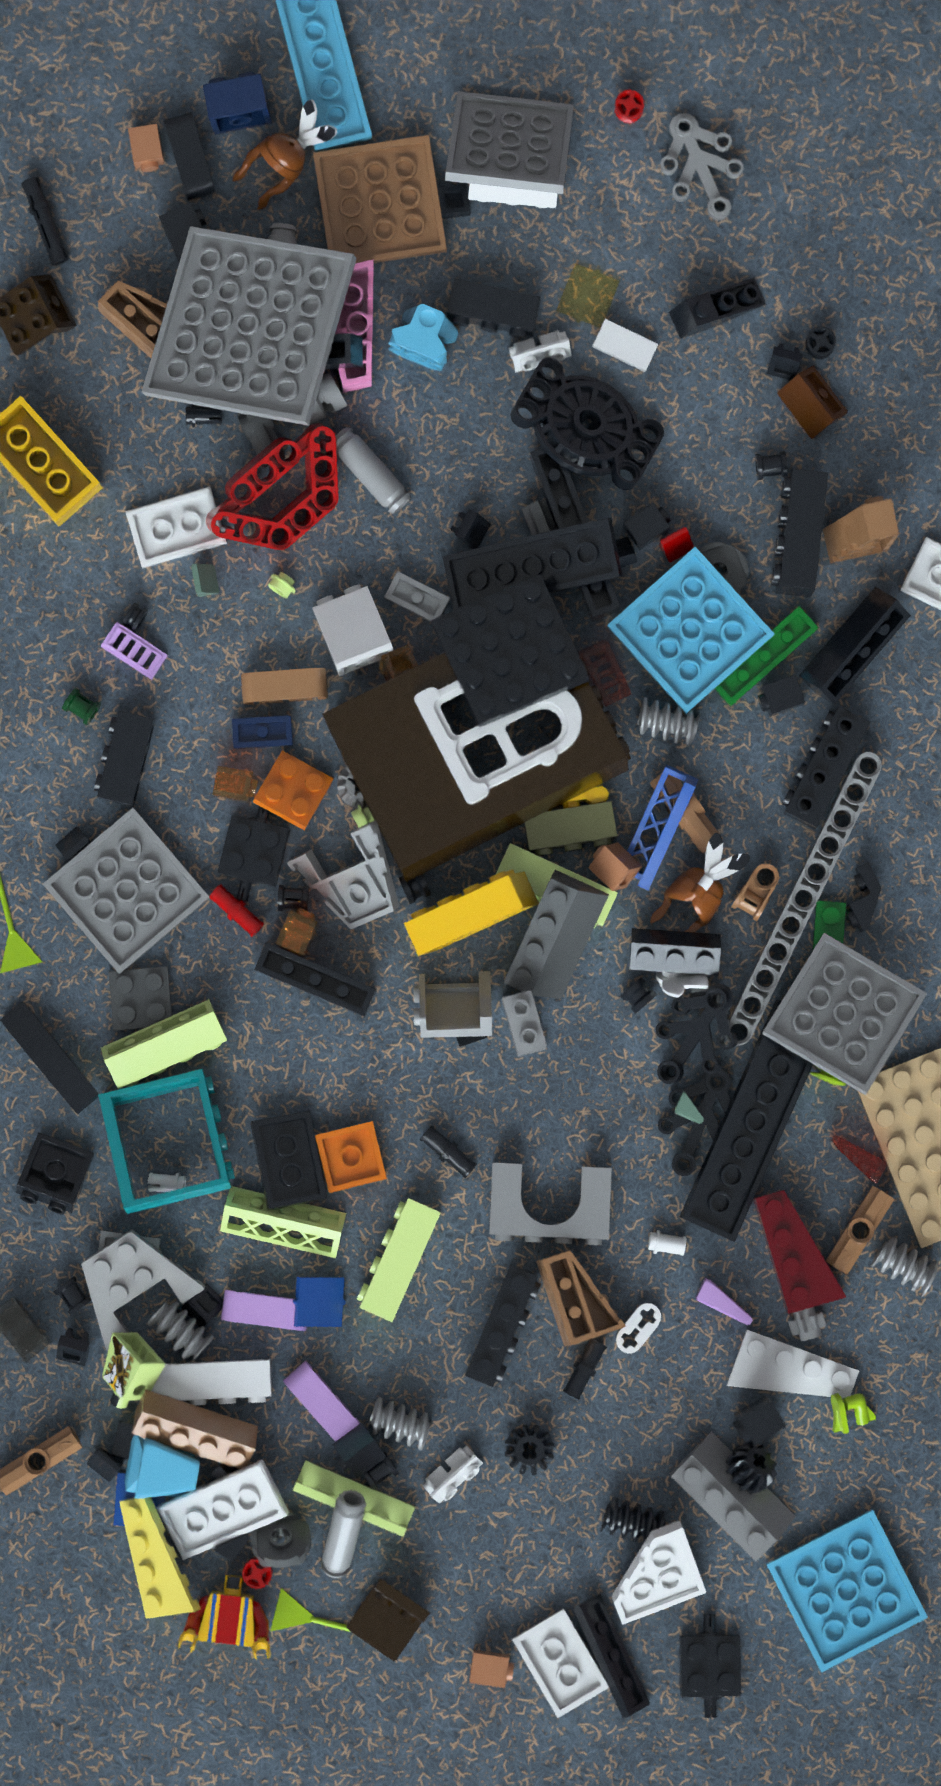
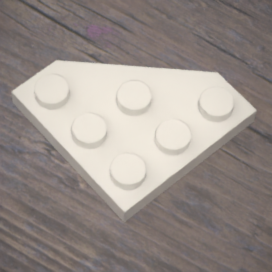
M680 1520L651 1531L612 1594V1599L622 1625L706 1593Z

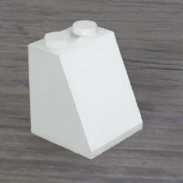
M360 584L344 590L345 595L335 599L333 595L324 597L316 601L318 606L313 607V612L339 676L394 655L392 644L368 586L361 588Z

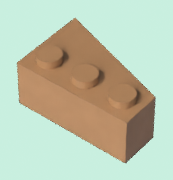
M118 280L98 301V311L145 354L152 358L167 303Z
M570 1250L536 1261L564 1346H571L626 1327Z

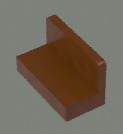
M814 365L797 374L778 391L781 400L811 439L848 413Z

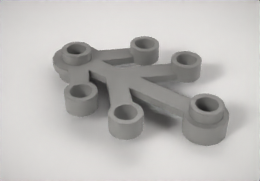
M688 113L678 114L670 122L669 131L673 141L667 156L661 160L660 169L665 175L674 174L678 168L677 158L683 145H685L689 157L679 182L673 186V198L676 201L682 202L689 197V186L696 171L709 199L707 206L708 215L717 221L724 220L730 214L731 204L726 197L720 195L708 166L725 172L728 177L736 179L742 175L743 163L738 159L728 161L700 150L696 140L714 145L715 149L719 152H726L731 147L732 139L727 133L715 134L698 127L695 117ZM687 123L690 129L683 132L679 129V125ZM725 138L728 141V145L721 147L718 145L717 140ZM666 161H672L675 167L667 170L663 164ZM733 164L738 165L740 171L732 173L729 170V166ZM682 187L686 190V194L678 196L675 190ZM721 202L724 204L725 209L717 211L714 208V204Z

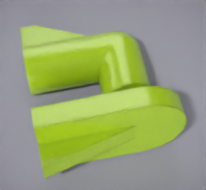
M839 1393L831 1395L834 1415L832 1431L834 1433L839 1431L843 1434L849 1433L846 1411L854 1409L857 1425H866L870 1421L876 1420V1415L867 1406L863 1394L856 1393L844 1397L843 1400Z

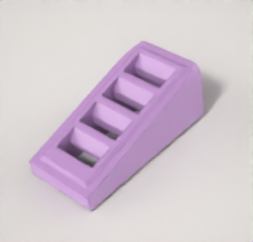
M119 622L115 623L101 645L104 650L151 680L168 656ZM123 633L126 636L118 648L115 649L112 646L120 634ZM130 641H135L136 643L128 655H124L123 652ZM143 646L146 650L136 663L133 659ZM154 653L156 657L148 669H145L143 665L150 654Z
M704 1278L695 1296L696 1300L745 1325H751L753 1320L751 1316L710 1279Z

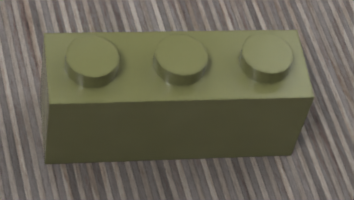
M612 801L547 811L524 823L529 852H535L537 856L551 855L554 848L564 847L565 852L583 849L582 844L594 842V847L612 844L611 839L617 838Z

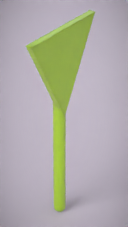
M0 875V899L9 930L0 973L42 963V961L14 930Z
M281 1588L270 1632L312 1622L349 1631L346 1624L314 1617Z

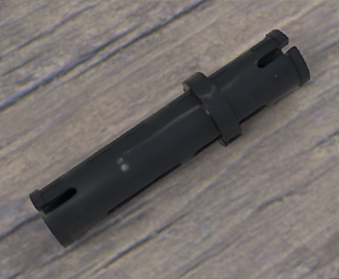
M39 177L24 180L21 182V185L30 205L28 210L30 215H33L36 220L51 265L56 266L67 262L69 257L50 210L52 205L50 200H47L44 195Z

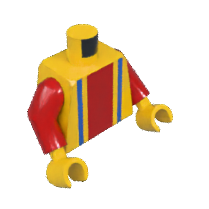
M225 1575L223 1592L212 1590L210 1595L200 1598L198 1603L201 1609L189 1613L184 1632L179 1637L178 1648H181L183 1641L189 1640L192 1643L190 1652H193L197 1641L252 1647L253 1657L256 1660V1653L260 1649L266 1650L267 1659L271 1657L270 1645L268 1643L269 1620L261 1604L254 1601L253 1595L241 1594L242 1576Z

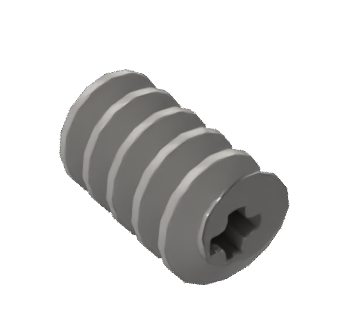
M644 697L637 725H639L641 735H644L647 729L651 728L652 738H655L659 731H662L664 741H667L669 736L674 734V742L676 744L679 743L682 737H685L686 746L689 747L695 739L701 712L694 718L693 709L687 714L682 715V708L677 706L672 713L670 703H666L662 710H660L658 700H654L651 706L648 707L647 697Z
M895 1236L891 1237L882 1244L871 1263V1267L881 1262V1273L891 1268V1279L901 1274V1285L904 1286L908 1281H913L911 1291L914 1292L921 1286L923 1287L921 1297H923L937 1275L938 1262L933 1261L927 1266V1255H923L917 1260L918 1250L912 1249L907 1253L908 1245L905 1242L896 1248L897 1238Z
M167 1300L149 1319L147 1325L150 1327L158 1323L156 1333L159 1335L167 1331L164 1341L168 1343L175 1339L176 1342L173 1350L177 1351L184 1347L185 1349L181 1357L186 1359L193 1356V1362L211 1343L214 1336L210 1334L203 1338L202 1335L205 1327L201 1326L194 1329L197 1320L192 1318L185 1321L188 1311L185 1309L177 1313L176 1310L179 1302L176 1301L168 1305Z
M378 1397L368 1427L373 1425V1435H377L381 1429H384L385 1439H388L394 1432L397 1443L406 1436L407 1446H411L415 1440H418V1449L423 1450L432 1421L428 1422V1413L425 1411L420 1418H417L416 1408H413L407 1415L404 1404H401L395 1411L394 1401L391 1400L383 1407V1398Z

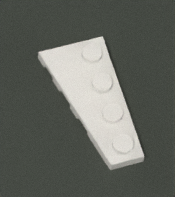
M746 1329L726 1386L826 1397L839 1393L841 1398L851 1395L859 1370Z

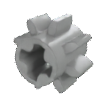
M814 1307L793 1313L794 1320L788 1321L792 1335L799 1334L801 1341L822 1336L820 1328L827 1326L823 1312L816 1313Z

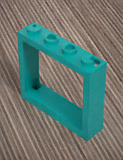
M203 1069L98 1094L123 1208L127 1214L232 1188L230 1179L235 1178L231 1161L226 1162L223 1152L228 1150L225 1133L219 1134L217 1122L222 1121L218 1104L213 1105L210 1094L215 1093L212 1077H206ZM198 1086L220 1179L136 1199L115 1106Z

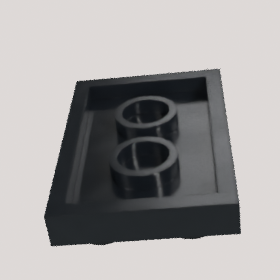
M310 1111L251 1121L250 1124L267 1210L325 1200L327 1195Z

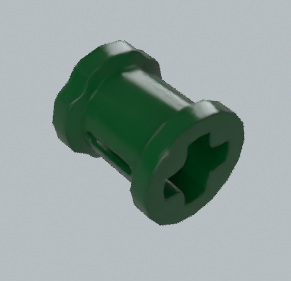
M74 688L64 702L62 709L66 712L70 711L83 719V724L87 726L99 711L101 703L91 701L80 694L79 689Z

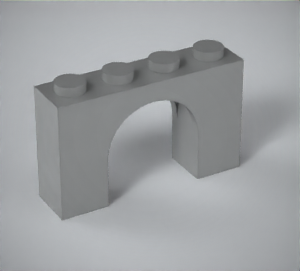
M492 1162L489 1234L495 1235V1240L513 1241V1235L525 1236V1242L542 1243L543 1237H555L554 1243L572 1244L573 1238L584 1239L585 1245H602V1239L609 1240L612 1168L581 1167L580 1200L576 1211L564 1222L548 1225L532 1219L523 1207L521 1200L522 1164Z

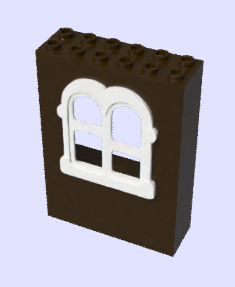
M442 653L322 714L406 882L629 770L628 760L631 759L629 747L623 736L617 738V730L615 728L617 725L609 710L603 711V698L596 685H589L590 679L586 683L479 728V726H476L460 735H455L441 711V705L463 694L445 653ZM581 659L587 674L590 675L584 661ZM548 709L555 712L562 724L561 733L558 738L526 756H520L506 732V726L536 710ZM488 734H492L496 737L507 759V764L484 777L478 778L474 775L463 753V748Z

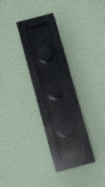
M601 1594L595 1595L573 1607L622 1717H629L650 1705Z

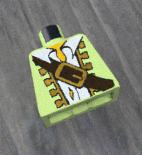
M138 1332L113 1333L111 1336L102 1375L105 1382L114 1391L110 1403L117 1408H126L129 1400H141L145 1389L152 1391L165 1366L163 1360Z

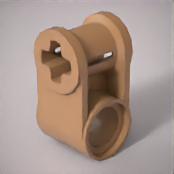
M770 864L757 866L746 884L742 886L731 907L733 909L739 908L753 916V920L757 922L778 883L779 873L777 869ZM761 869H768L773 874V881L768 886L761 885L757 880V874ZM744 899H747L748 901L754 903L756 907L747 903L746 901H744Z

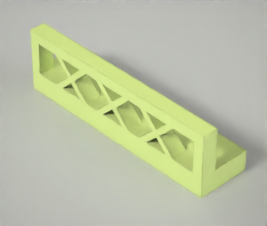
M232 1186L225 1203L220 1231L336 1258L346 1213L306 1203L267 1210L263 1193ZM229 1217L242 1218L245 1224L229 1223ZM268 1224L274 1230L271 1232L263 1231L258 1225ZM291 1230L298 1231L304 1237L299 1239L292 1238L287 1232ZM323 1237L334 1241L331 1247L320 1244L316 1239Z
M305 1460L293 1491L333 1508L337 1502V1497L347 1490L357 1491L366 1501L364 1521L404 1537L415 1509L414 1505L376 1489L373 1490L369 1486Z

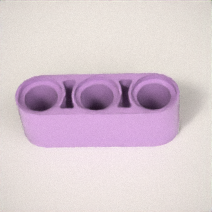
M233 1290L224 1291L221 1320L299 1331L307 1330V1327L294 1326L295 1304H293V1298L265 1296L263 1294L236 1292Z
M304 1361L283 1380L290 1391L335 1442L360 1424V1421L353 1417L352 1412L339 1397L331 1392L332 1389L318 1373L312 1370L307 1361Z

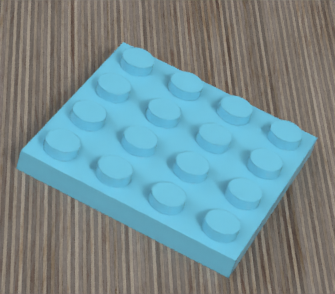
M696 547L689 551L607 625L610 631L675 703L682 708L685 714L774 636L771 629Z
M873 1509L766 1563L821 1673L928 1618Z

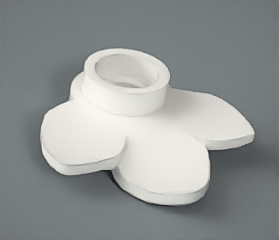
M656 972V979L660 987H662V991L673 997H680L686 988H709L707 975Z

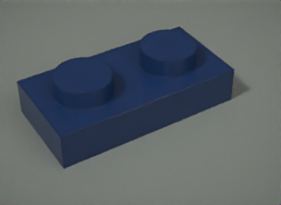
M291 715L232 719L234 749L293 746Z

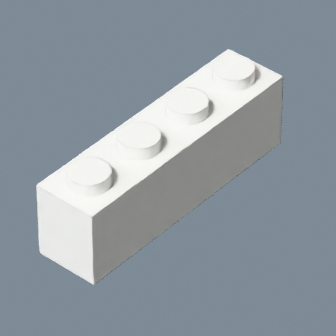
M271 1359L165 1364L152 1392L177 1400H188V1403L192 1405H206V1399H218V1404L236 1403V1398L248 1397V1403L266 1402V1396H272Z

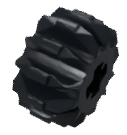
M523 1424L524 1435L521 1436L516 1429H513L511 1433L517 1441L506 1439L505 1444L514 1447V1450H507L504 1454L505 1457L516 1455V1458L509 1463V1466L513 1468L521 1462L520 1474L525 1473L528 1465L530 1466L531 1474L536 1475L535 1464L538 1463L543 1470H546L548 1467L542 1458L553 1460L554 1455L545 1452V1449H552L555 1445L554 1442L543 1444V1441L550 1434L546 1431L538 1437L539 1425H535L532 1434H529L527 1424ZM529 1442V1445H531V1442H534L537 1445L535 1447V1456L530 1457V1454H528V1457L522 1455L524 1443Z
M752 1442L738 1445L726 1460L729 1466L726 1473L733 1477L731 1483L736 1482L739 1485L740 1491L747 1490L750 1495L762 1490L765 1491L778 1475L775 1471L777 1463L770 1458L772 1453H766L763 1444L755 1446Z

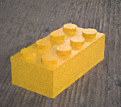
M19 396L0 413V463L55 524L60 527L102 489L100 482L22 396Z
M512 869L507 872H500L489 878L490 884L487 881L481 884H474L463 890L464 896L461 893L455 896L451 895L437 902L438 908L434 905L412 913V920L405 922L404 925L418 956L440 950L538 905L539 903L525 871L515 873Z

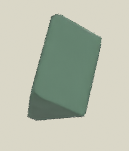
M192 564L191 569L197 596L218 594L219 586L215 566L212 564Z
M682 1091L674 1108V1113L695 1123H703L704 1118L687 1094Z

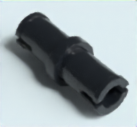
M430 1126L420 1138L421 1141L440 1156L439 1160L449 1163L464 1178L477 1165L476 1162H473L457 1148L458 1144L453 1141L451 1143L433 1126Z
M589 1339V1343L579 1362L575 1361L573 1365L575 1369L563 1392L580 1400V1396L590 1377H594L596 1374L594 1370L604 1350L607 1348L605 1345L594 1339Z

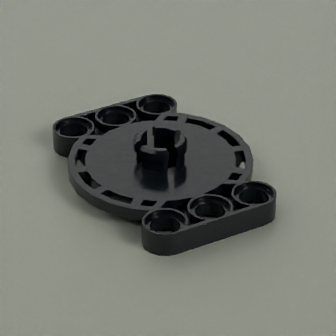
M551 357L540 361L510 413L511 420L517 427L523 429L534 427L535 435L542 448L562 467L587 476L611 474L614 485L622 490H631L635 487L664 436V428L658 421L646 419L638 422L630 403L612 386L596 378L583 375L565 377L562 364L557 359ZM542 368H551L555 372L556 377H547L543 373ZM530 388L540 389L544 397H535L532 395ZM518 409H527L532 414V418H523L519 414ZM588 418V419H590L592 422L589 424L588 428L586 429V428L583 427L582 425H583V423L585 422V420ZM643 429L652 430L656 435V439L647 438L643 433ZM631 450H640L644 454L645 459H636L632 455ZM620 470L629 471L633 476V480L628 481L622 478Z

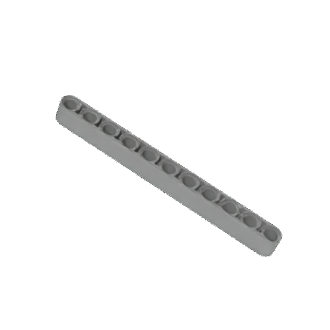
M865 752L854 761L730 1016V1028L734 1024H741L746 1029V1037L741 1041H737L736 1046L744 1045L751 1039L877 780L882 763L879 756L875 753ZM869 759L874 763L875 770L872 774H865L861 771V760ZM855 785L861 789L862 797L860 800L854 801L847 796V788L849 786ZM844 812L849 817L848 826H837L834 822L835 813ZM830 838L836 843V851L833 854H827L822 850L821 842L823 839ZM811 865H819L823 869L824 874L821 880L816 881L809 877L808 869ZM804 891L809 894L811 899L809 906L800 907L796 903L795 896L797 892ZM785 918L796 920L798 929L794 934L786 933L783 930L782 923ZM778 944L784 948L785 956L782 960L777 961L771 958L769 950L772 945ZM760 971H767L772 976V983L769 987H761L757 983L756 976ZM752 997L758 1001L759 1010L755 1014H749L745 1011L743 1003L746 998ZM726 1035V1040L731 1043L730 1037Z

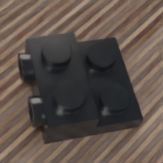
M38 1132L18 1180L16 1193L21 1194L20 1199L29 1204H36L37 1201L48 1204V1209L56 1214L63 1215L65 1211L72 1213L94 1158V1152Z

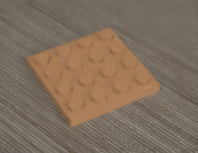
M429 135L313 153L328 250L354 254L357 258L355 264L373 259L374 263L447 252Z

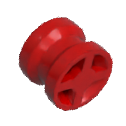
M635 90L622 91L615 100L614 111L616 117L620 121L630 124L641 118L644 109V100L641 94Z
M257 1557L247 1561L242 1572L244 1582L254 1589L264 1588L268 1585L273 1575L272 1567L262 1566Z

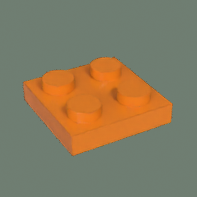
M282 750L254 797L253 803L305 831L334 778Z
M373 1121L315 1135L329 1193L387 1179Z

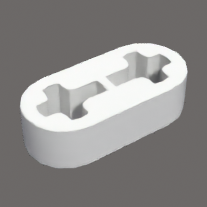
M644 1303L636 1308L624 1323L626 1327L621 1328L616 1335V1344L621 1351L631 1354L637 1352L661 1321V1313L657 1306L652 1303ZM643 1309L645 1311L653 1309L655 1311L653 1313L655 1321L653 1323L646 1322L640 1328L638 1324L643 1318L640 1312ZM635 1328L638 1329L639 1332L634 1338L637 1342L636 1346L629 1345L626 1348L623 1347L624 1340L621 1337L622 1334L626 1333L629 1335Z

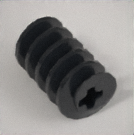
M613 1497L606 1507L600 1532L603 1531L606 1525H609L610 1535H614L619 1528L621 1529V1538L625 1539L628 1533L632 1532L633 1542H637L641 1535L644 1536L645 1542L651 1531L665 1526L664 1511L659 1510L656 1516L653 1517V1509L648 1507L642 1514L641 1504L637 1503L630 1510V1502L628 1500H625L619 1507L618 1497Z

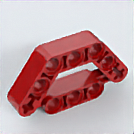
M314 423L308 426L305 432L294 441L286 437L275 439L227 481L225 492L228 498L207 514V528L216 536L275 550L289 548L333 510L338 503L336 437L332 429L321 423ZM321 432L326 436L320 440L319 444L314 441V437H318ZM289 444L292 448L291 455L287 459H281L279 456L282 446ZM320 449L324 450L327 453H320ZM305 455L306 490L272 519L239 512L293 468L300 458ZM321 460H326V471L323 474H316V464ZM268 464L269 474L265 478H258L257 469L259 466ZM245 483L247 485L246 494L241 498H236L234 495L236 486ZM324 489L328 490L329 497L327 501L318 504L316 500L318 492ZM305 509L307 514L305 520L301 523H296L294 521L296 511ZM224 518L229 523L234 524V529L227 525L218 527L215 524L216 520L220 521ZM249 522H255V532L250 536H245L243 533L244 526ZM278 528H283V539L278 542H273V531Z

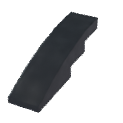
M23 1001L0 1019L23 1050L77 1114L98 1098V1091Z

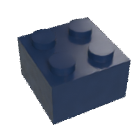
M244 72L239 74L238 78L226 80L224 77L214 78L209 81V84L203 85L208 117L215 134L272 124L267 91L261 73Z

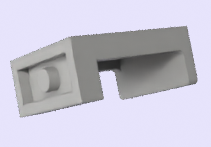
M479 971V983L426 984L425 974H419V985H413L414 1003H420V1008H414V1026H420L421 1038L492 1036L490 971Z
M528 990L503 997L501 1001L517 1058L546 1050L547 1044L532 992Z

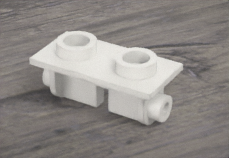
M557 330L539 336L540 346L535 345L533 338L513 343L514 346L508 349L511 359H513L515 373L522 370H533L542 359L547 357L557 359L559 362L570 357V343L565 331L559 332Z
M467 1445L463 1449L459 1447L445 1460L451 1468L448 1473L440 1465L425 1479L426 1483L422 1485L439 1504L443 1500L451 1499L456 1494L457 1487L465 1480L468 1481L474 1478L480 1470L479 1467L483 1464Z

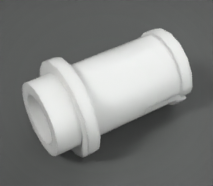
M150 1172L148 1192H168L186 1187V1176H181L178 1172L176 1175L154 1174Z
M657 1230L656 1233L650 1232L648 1250H653L654 1254L660 1251L684 1255L686 1247L685 1236L661 1234L660 1230Z

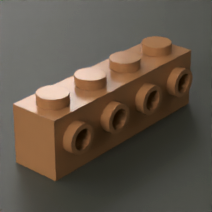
M145 1389L135 1410L132 1434L143 1439L150 1438L172 1448L224 1463L230 1467L242 1469L248 1466L256 1449L258 1426Z

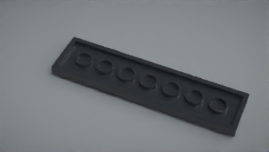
M775 1000L679 1216L733 1242L737 1238L813 1066L809 1061L763 1035L765 1027L782 1002L780 1000Z

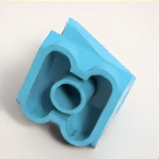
M425 304L405 310L402 316L404 326L392 329V335L388 343L390 345L389 350L400 357L432 370L442 371L444 364L447 363V351L444 344L456 341L459 334L458 329L442 311Z
M134 1435L125 1475L126 1491L135 1492V1498L143 1499L155 1496L177 1497L186 1493V1491L195 1490L200 1462L194 1457L193 1453L172 1448L150 1438L143 1439L140 1436Z

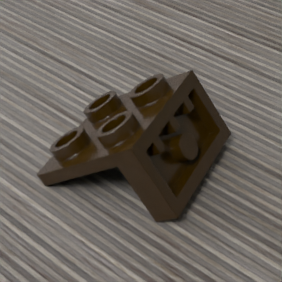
M51 274L30 276L0 297V326L15 355L23 354L52 333L67 332L77 326Z
M379 1578L347 1625V1630L390 1660L396 1661L421 1623H424L430 1612Z

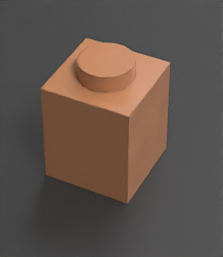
M157 124L128 128L135 168L141 169L142 172H152L159 169L158 165H164Z
M619 843L600 846L593 854L594 860L588 868L612 891L627 888L643 866Z
M473 1650L469 1683L505 1688L506 1680L512 1681L514 1663L509 1662L508 1654Z

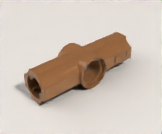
M662 773L649 783L654 790ZM668 774L665 781L668 793L672 794L680 791L683 786L682 782ZM661 789V792H660V794H659V797H663V796H664V794H663V792H662V789ZM692 794L678 827L681 830L684 829L697 849L703 854L706 852L708 841L712 835L719 832L706 817L704 808ZM677 797L671 799L673 806L676 802ZM664 801L663 803L666 805V807H667L666 810H667L668 814L670 815L671 812H670V809H669V807H668V804H667L666 801Z
M872 1185L825 1261L848 1275L866 1244L873 1238L876 1228L894 1199ZM863 1222L867 1226V1234L864 1238L857 1239L853 1236L852 1228L855 1223Z
M67 1426L0 1469V1489L5 1496L83 1448L80 1439L71 1426ZM33 1453H40L45 1457L46 1461L43 1468L37 1469L31 1465L30 1458Z

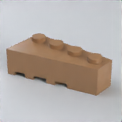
M883 496L866 499V504L861 505L823 529L830 564L888 551L899 535L892 499L883 500Z

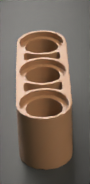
M304 668L241 674L242 702L244 705H253L254 702H259V704L281 703L289 699V702L309 701L314 697H318V700L328 698L326 668Z

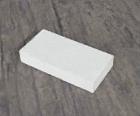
M607 319L604 320L592 345L593 348L644 372L647 370L658 346L657 343Z

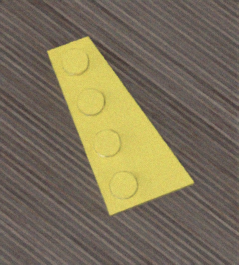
M129 1498L120 1501L146 1619L200 1610L197 1599H192L187 1588L190 1586L186 1574H181L175 1558L178 1556L173 1546L170 1547L165 1539L164 1533L166 1530L152 1498Z

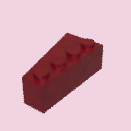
M780 1190L755 1197L753 1199L786 1313L791 1314L846 1298L785 1191Z

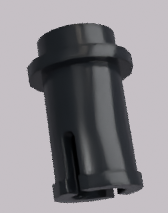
M191 404V407H186V425H192V428H195L196 424L222 425L220 409L195 407L193 404Z

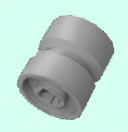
M330 372L322 377L310 424L326 418V412L328 411L335 413L347 406Z

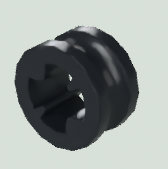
M135 602L127 612L122 625L125 627L129 625L132 627L131 630L136 632L144 621L148 609H140L139 604Z

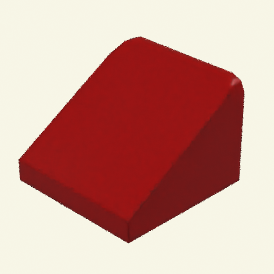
M682 527L666 536L659 543V547L669 563L682 557L694 548L686 527Z

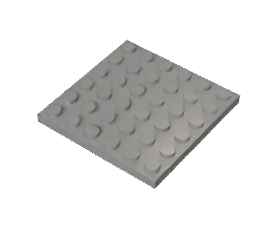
M190 226L141 392L145 396L309 426L357 258L351 253Z

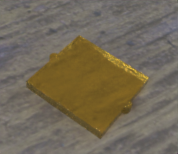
M575 263L556 311L575 318L577 323L582 321L601 328L620 281L601 274L599 269L593 271Z

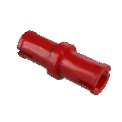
M222 884L218 885L209 895V899L228 914L227 918L238 923L251 937L255 936L265 923L261 922L245 907L247 904L243 900L238 901Z

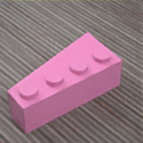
M374 259L355 264L335 334L351 333L362 337L363 367L338 368L343 393L372 387Z

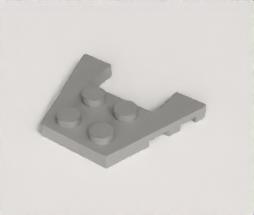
M376 820L350 833L365 858L364 860L330 875L325 874L312 849L291 858L287 862L293 871L297 869L306 878L304 882L311 890L316 888L327 899L324 903L350 929L391 913L399 907Z
M132 1229L81 1263L107 1351L113 1333L129 1332L115 1310L161 1280L165 1279L182 1304L205 1289V1285L201 1281L196 1280L185 1272L184 1268L172 1262L159 1249Z

